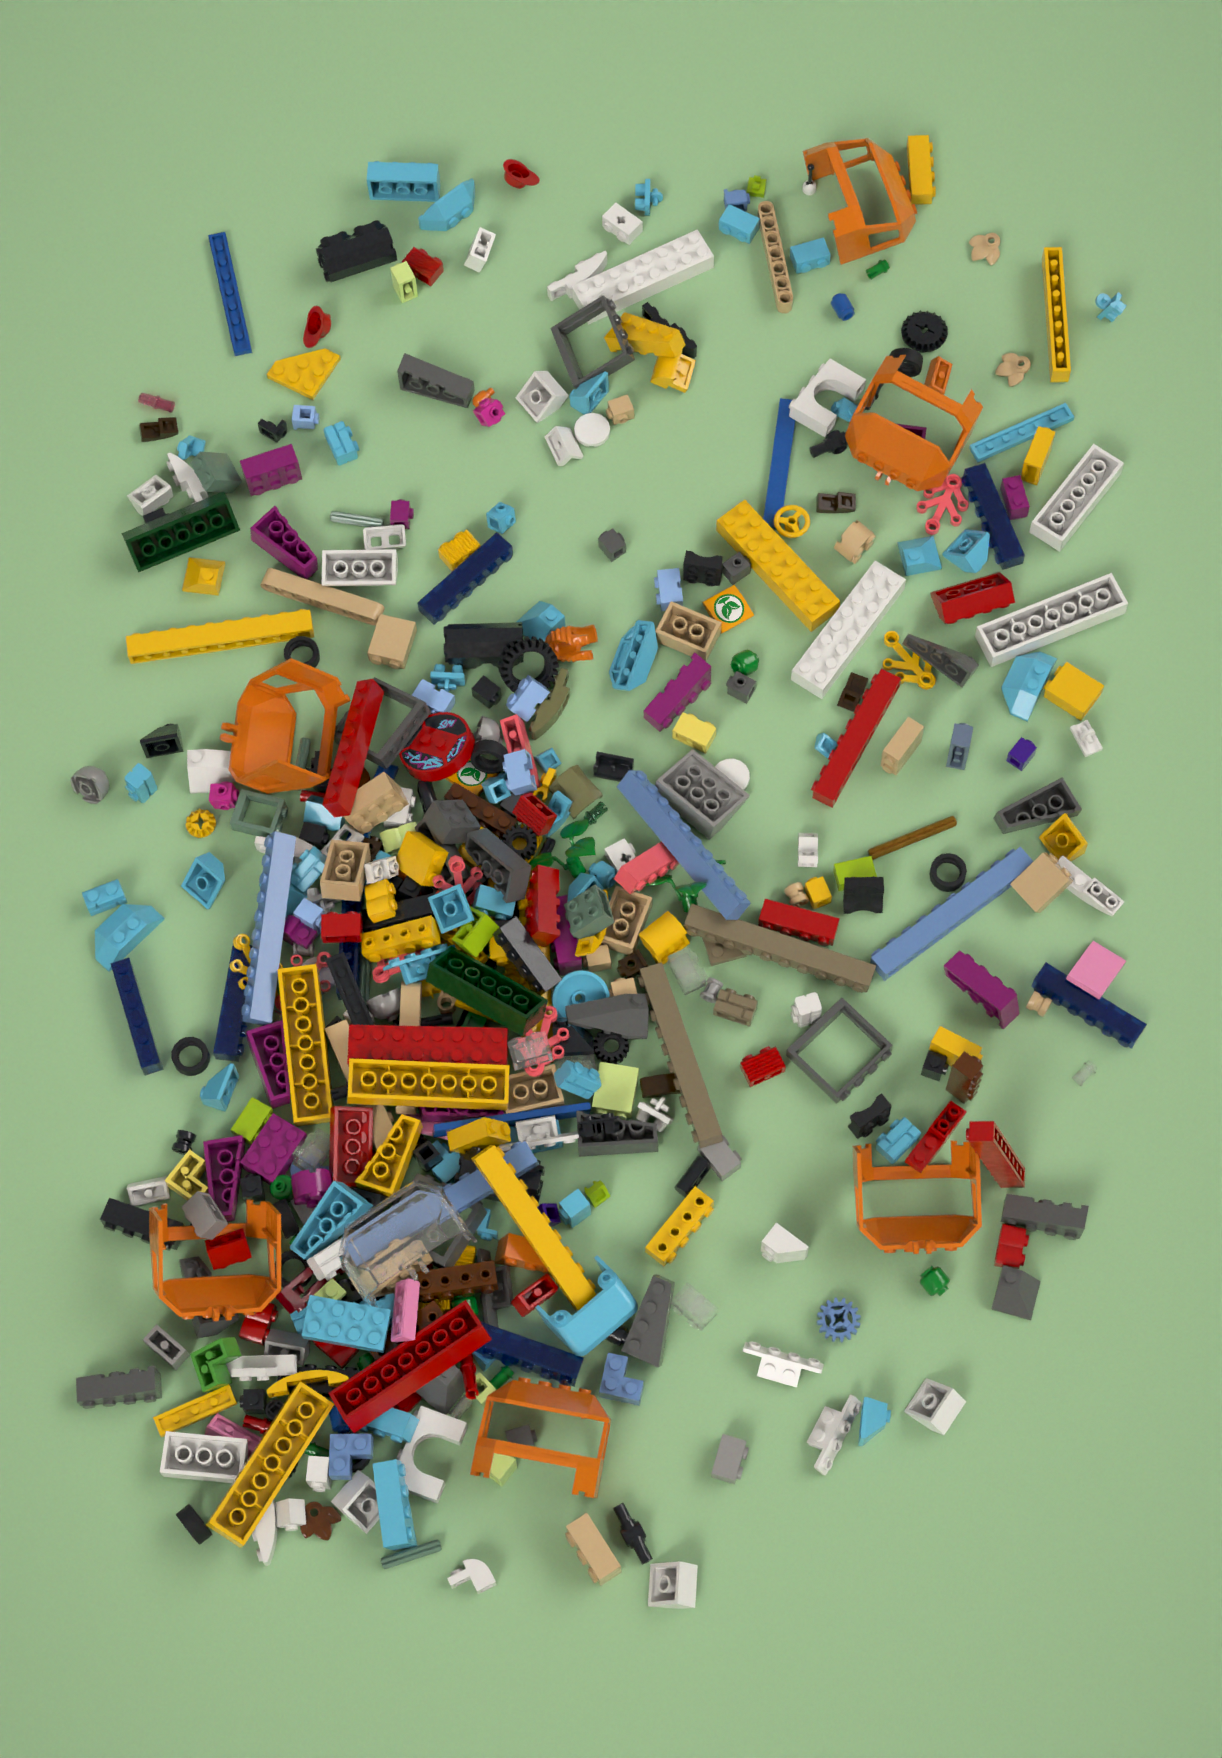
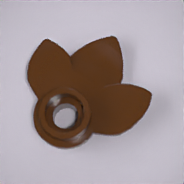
M310 1502L305 1506L306 1525L300 1526V1529L305 1538L310 1537L314 1533L318 1538L328 1541L332 1533L331 1524L340 1522L341 1517L331 1506L323 1507L318 1502ZM311 1509H317L318 1514L316 1516H311Z

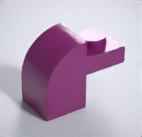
M287 915L285 918L283 941L292 946L293 942L308 949L317 937V931L303 924L299 918Z

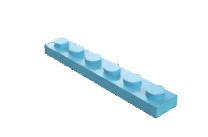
M1064 403L971 444L969 449L978 463L1033 439L1038 426L1053 430L1074 421V415L1067 404Z

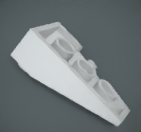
M212 749L187 750V769L191 794L210 793L211 784L224 781L236 782L228 770L231 751Z

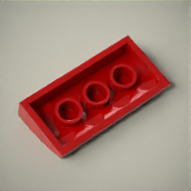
M333 1106L330 1108L329 1171L332 1182L338 1181L349 1187L358 1188L355 1181L365 1170L367 1163L372 1159L373 1108Z

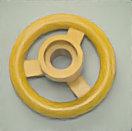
M786 505L776 512L774 526L781 535L788 538H796L807 532L810 526V517L802 507ZM786 511H796L793 516L788 518L780 517ZM803 515L805 524L799 530L798 518ZM779 523H783V524H784V529H785V530H783V529L781 528V526H780Z

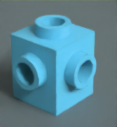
M499 502L486 513L488 528L501 534L516 522L514 508L502 502Z

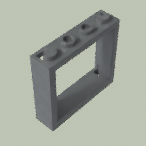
M604 295L550 328L573 387L576 389L580 384L604 371L610 376L635 360L633 355L634 349L627 341L628 334L621 326L622 319L615 311L616 305L612 299L609 300ZM606 311L623 353L583 377L567 334Z
M374 677L373 679L382 688L385 696L412 708L378 754L368 749L366 759L388 769L431 711L426 702ZM349 710L335 727L334 741L338 745L340 744Z
M841 998L787 1049L786 1056L837 1104L840 1100H846L851 1094V1089L854 1087L858 1088L864 1082V1077L868 1073L870 1075L877 1070L878 1064L882 1060L885 1062L892 1055L893 1045L847 1001ZM843 1013L881 1051L843 1088L836 1092L798 1054Z
M417 1173L384 1226L390 1223L389 1220L393 1217L406 1214L407 1209L412 1206L424 1186L440 1193L442 1192L441 1189L447 1184L435 1182L436 1180L428 1174L423 1176ZM479 1201L469 1207L472 1209L470 1215L444 1256L427 1249L433 1259L430 1264L438 1268L455 1266L487 1214L483 1207V1202Z

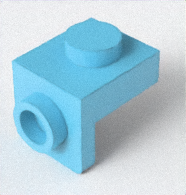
M842 398L833 403L831 411L837 417L850 423L858 405L846 398Z
M189 435L179 442L177 451H179L178 457L185 460L191 455L197 456L200 451L204 452L206 441Z
M485 1208L487 1214L479 1225L477 1234L481 1236V1239L492 1241V1238H498V1231L488 1229L491 1210Z

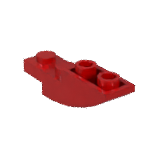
M950 1101L908 1155L905 1163L919 1173H922L949 1139L967 1111L953 1101Z

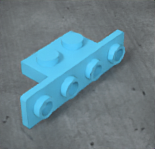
M445 943L437 946V950L434 951L431 948L420 951L421 955L416 956L415 953L404 956L405 959L401 961L399 957L389 960V965L383 967V970L386 971L400 967L405 985L424 980L427 977L429 963L436 958L435 956L440 955L450 946Z

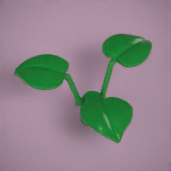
M588 819L572 822L566 825L560 832V836L563 839L569 838L571 847L565 851V855L568 857L566 864L556 856H552L550 852L537 855L529 862L531 870L537 865L550 867L556 861L564 870H569L573 878H577L580 873H586V869L579 857L596 855L595 839L593 837H585L578 840L575 844L573 839L574 836L582 835L589 826Z
M715 859L719 864H726V860ZM665 874L663 877L658 876L652 884H646V886H653L665 882L670 883L678 896V900L682 901L684 912H689L691 903L698 905V893L707 886L706 882H693L676 887L671 879L672 875Z

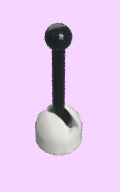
M808 164V180L803 183L802 191L806 195H813L816 192V183L812 180L814 165Z

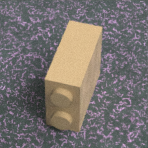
M380 614L367 652L369 661L376 665H389L393 669H405L417 632L416 622Z
M910 717L905 720L883 750L881 767L885 772L894 775L899 773L921 743L924 730L923 725Z
M1043 852L1010 884L1037 913H1041L1073 882L1070 878L1072 874L1065 867L1061 868L1057 864L1059 860L1052 853Z

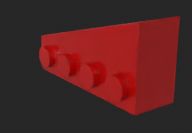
M537 865L531 870L529 876L530 883L526 893L528 904L524 912V917H526L524 928L537 946L547 947L560 936V930L557 929L560 915L556 914L560 906V899L556 897L560 890L559 869Z

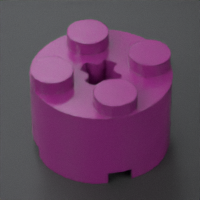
M317 1168L316 1172L310 1173L308 1169L293 1174L291 1176V1186L294 1204L306 1205L307 1208L316 1207L332 1184L330 1171Z

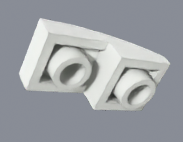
M396 856L364 864L367 883H375L379 880L390 879L399 875V864Z

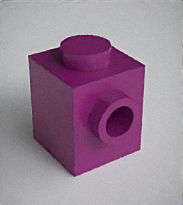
M403 499L391 501L390 524H403L405 529H410V519H414V508H411L410 501Z

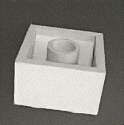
M534 371L516 396V399L531 417L539 423L557 411L569 395L548 371Z
M154 475L127 495L136 511L143 516L167 504L169 499L173 497V492L167 482Z
M775 1223L761 1242L762 1256L770 1262L772 1260L776 1263L805 1260L808 1255L809 1246L778 1223Z
M926 1378L904 1412L928 1429L945 1435L966 1401L953 1388Z
M358 1470L352 1476V1480L346 1483L331 1503L367 1534L380 1519L375 1483Z
M681 1561L650 1564L648 1606L675 1609L695 1608L698 1565Z

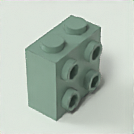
M200 451L190 463L206 492L233 493L242 483L227 453Z
M593 885L564 904L565 916L570 923V932L575 938L582 939L594 936L615 922L606 892L596 885Z

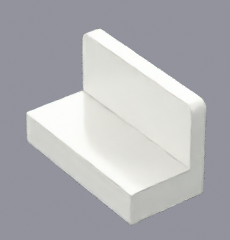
M555 426L544 436L558 466H564L571 458L582 459L584 457L570 428Z

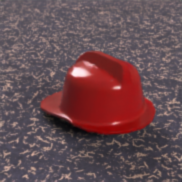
M513 159L504 161V179L510 186L521 189L525 185L534 186L539 184V177L521 162Z
M317 305L310 309L303 336V342L307 348H313L319 339L325 337L331 329L330 314L324 313L321 307Z

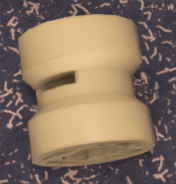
M801 882L791 884L784 889L786 896L790 898L789 903L791 906L802 907L809 902L807 894L803 892L804 887Z
M1034 991L1026 1008L1035 1010L1038 1015L1044 1017L1052 1000L1048 997L1043 998L1040 993Z

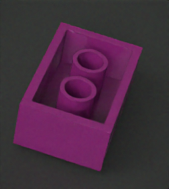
M292 444L240 460L244 479L251 496L261 495L266 491L276 490L281 486L295 484L302 480L299 462Z
M273 1113L240 1161V1164L244 1170L251 1174H257V1176L260 1175L264 1182L271 1185V1182H274L277 1176L287 1173L292 1162L295 1161L309 1140L307 1134Z

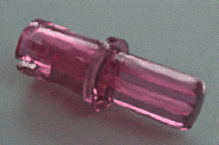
M146 393L139 395V403L152 406L155 410L158 408L170 413L174 410V401L162 399L158 395L156 397Z

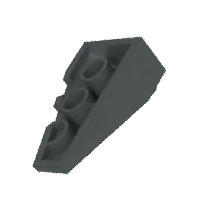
M908 634L902 643L962 688L979 666L970 656Z
M622 994L565 1006L568 1024L587 1029H601L606 1034L611 1032L621 1034L622 1038L647 1039L649 1009L645 994Z
M199 1256L179 1259L182 1278L212 1276V1272ZM235 1313V1316H232V1320L226 1321L223 1314H220L219 1321H213L212 1318L194 1316L192 1323L197 1338L218 1335L238 1321L239 1315Z

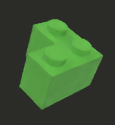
M235 1337L220 1338L190 1354L202 1391L212 1392L232 1384L226 1364L241 1357Z

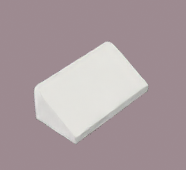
M167 1176L128 1184L127 1192L130 1205L137 1206L170 1199L169 1187L165 1182Z

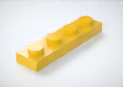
M228 1384L157 1415L153 1419L162 1438L165 1436L166 1431L176 1432L237 1405V1401L231 1386Z

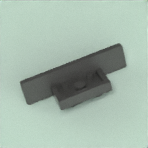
M482 1248L477 1249V1263L491 1261L490 1251ZM507 1265L496 1267L499 1290H494L491 1294H483L481 1292L480 1300L484 1313L483 1323L488 1329H499L498 1309L513 1306L511 1303L513 1292L510 1266Z

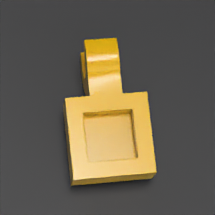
M549 767L547 773H543L540 780L542 786L533 792V795L536 797L538 794H543L542 802L544 803L547 801L548 793H550L549 787L557 778L555 769Z

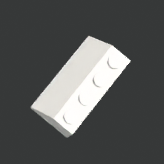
M396 549L322 550V586L396 585L398 576Z
M166 1431L160 1473L163 1477L233 1483L248 1460V1439Z

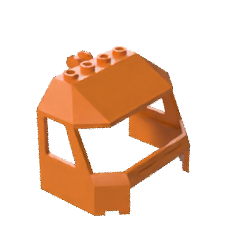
M869 138L827 142L802 151L808 175V164L814 165L812 180L814 181L831 174L834 175L835 173L848 207L828 214L829 221L833 220L836 228L833 229L841 265L905 242L916 222L915 214H917L915 204H911L912 198L909 189L904 187L906 185L904 176L899 175V171H901L898 161L894 162L890 153ZM866 146V155L843 163L839 151ZM869 160L875 161L897 222L875 225L865 224L859 202L846 171L847 168ZM898 229V238L870 247L868 237L870 234Z
M900 355L899 358L886 356L855 410L847 428L845 438L851 454L860 463H864L878 471L875 476L877 481L881 479L883 474L887 475L888 477L885 480V485L889 486L892 480H897L915 491L941 487L970 438L983 406L980 402H976L974 398L975 393L972 389L964 403L960 404L897 371L906 355ZM892 383L955 416L963 430L950 461H948L939 446L874 412L863 413L866 407L871 406L879 384Z
M290 658L250 679L237 702L235 724L222 723L221 729L233 732V735L222 733L220 740L232 743L228 770L236 782L270 794L311 788L330 778L337 710L339 706L351 701L349 696L345 695L340 687L342 684L338 677ZM274 675H280L297 683L276 688L263 683V681ZM315 690L325 708L317 774L290 764L297 714L286 696L288 693Z
M950 1140L951 1164L927 1165L922 1173H919L911 1166L872 1167L871 1143L865 1144L866 1148L862 1149L861 1145L852 1146L856 1225L859 1230L880 1250H884V1253H895L896 1249H904V1252L919 1254V1249L924 1248L926 1254H931L937 1251V1248H945V1251H956L957 1247H963L982 1227L980 1159L969 1142L966 1141L963 1142V1145H957V1141ZM928 1178L970 1179L973 1216L952 1214L863 1219L862 1182Z
M246 1199V1222L228 1223L217 1235L220 1236L243 1228L246 1237L267 1239L270 1277L241 1274L174 1278L163 1281V1250H166L164 1242L206 1238L198 1237L194 1232L195 1228L193 1225L167 1227V1203L162 1204L161 1209H158V1207L149 1208L153 1290L159 1299L179 1317H182V1319H194V1316H202L203 1318H212L213 1321H219L220 1314H223L226 1321L232 1320V1316H235V1313L255 1315V1312H261L281 1291V1213L270 1202L261 1201L260 1204H253V1200ZM274 1248L276 1250V1279L274 1264Z
M519 1377L518 1381L512 1380L487 1396L470 1475L480 1476L481 1473H484L483 1477L489 1478L494 1453L576 1468L572 1494L578 1495L579 1491L585 1492V1497H598L611 1418L596 1396L591 1394V1390L579 1388V1392L570 1391V1386L559 1384L558 1388H554L552 1383L539 1381L538 1384L530 1383L531 1379ZM494 1401L604 1422L597 1459L487 1438Z

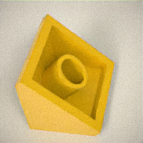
M1066 813L1039 836L1047 850L1058 860L1064 856L1071 862L1085 854L1088 845Z

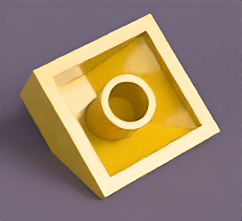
M189 557L182 591L219 596L225 561Z

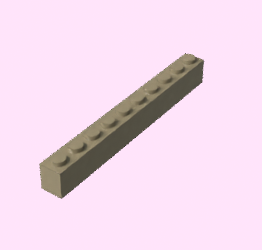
M692 903L684 923V929L690 936H700L708 942L721 943L728 949L735 948L741 950L746 955L753 954L759 956L764 961H774L782 967H792L800 973H810L818 979L834 981L838 986L846 985L856 992L867 993L876 965L739 919L726 920L721 913Z
M661 962L641 968L640 976L637 977L640 988L644 987L646 993L644 994L647 1005L650 1004L652 1010L649 1013L652 1022L656 1021L657 1027L655 1031L658 1039L662 1038V1052L664 1056L668 1055L669 1061L667 1066L669 1072L675 1075L673 1083L675 1089L680 1090L681 1096H679L682 1108L686 1107L687 1113L685 1117L687 1124H692L694 1130L691 1131L694 1143L698 1142L700 1148L723 1142L718 1120L663 964Z

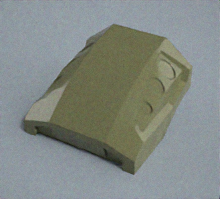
M579 765L567 769L549 787V791L552 794L560 791L573 801L569 809L570 816L573 819H576L577 815L595 800L603 797L600 790L586 777Z

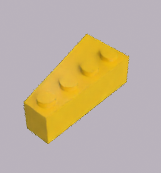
M626 312L620 317L622 319L621 326L628 334V343L631 344L634 352H639L641 355L654 353L655 356L676 357L686 345L678 329ZM612 327L604 339L611 352L622 351Z
M401 1114L383 1144L378 1147L374 1157L367 1163L365 1170L356 1179L355 1183L358 1188L396 1200L413 1151L423 1129L419 1119Z

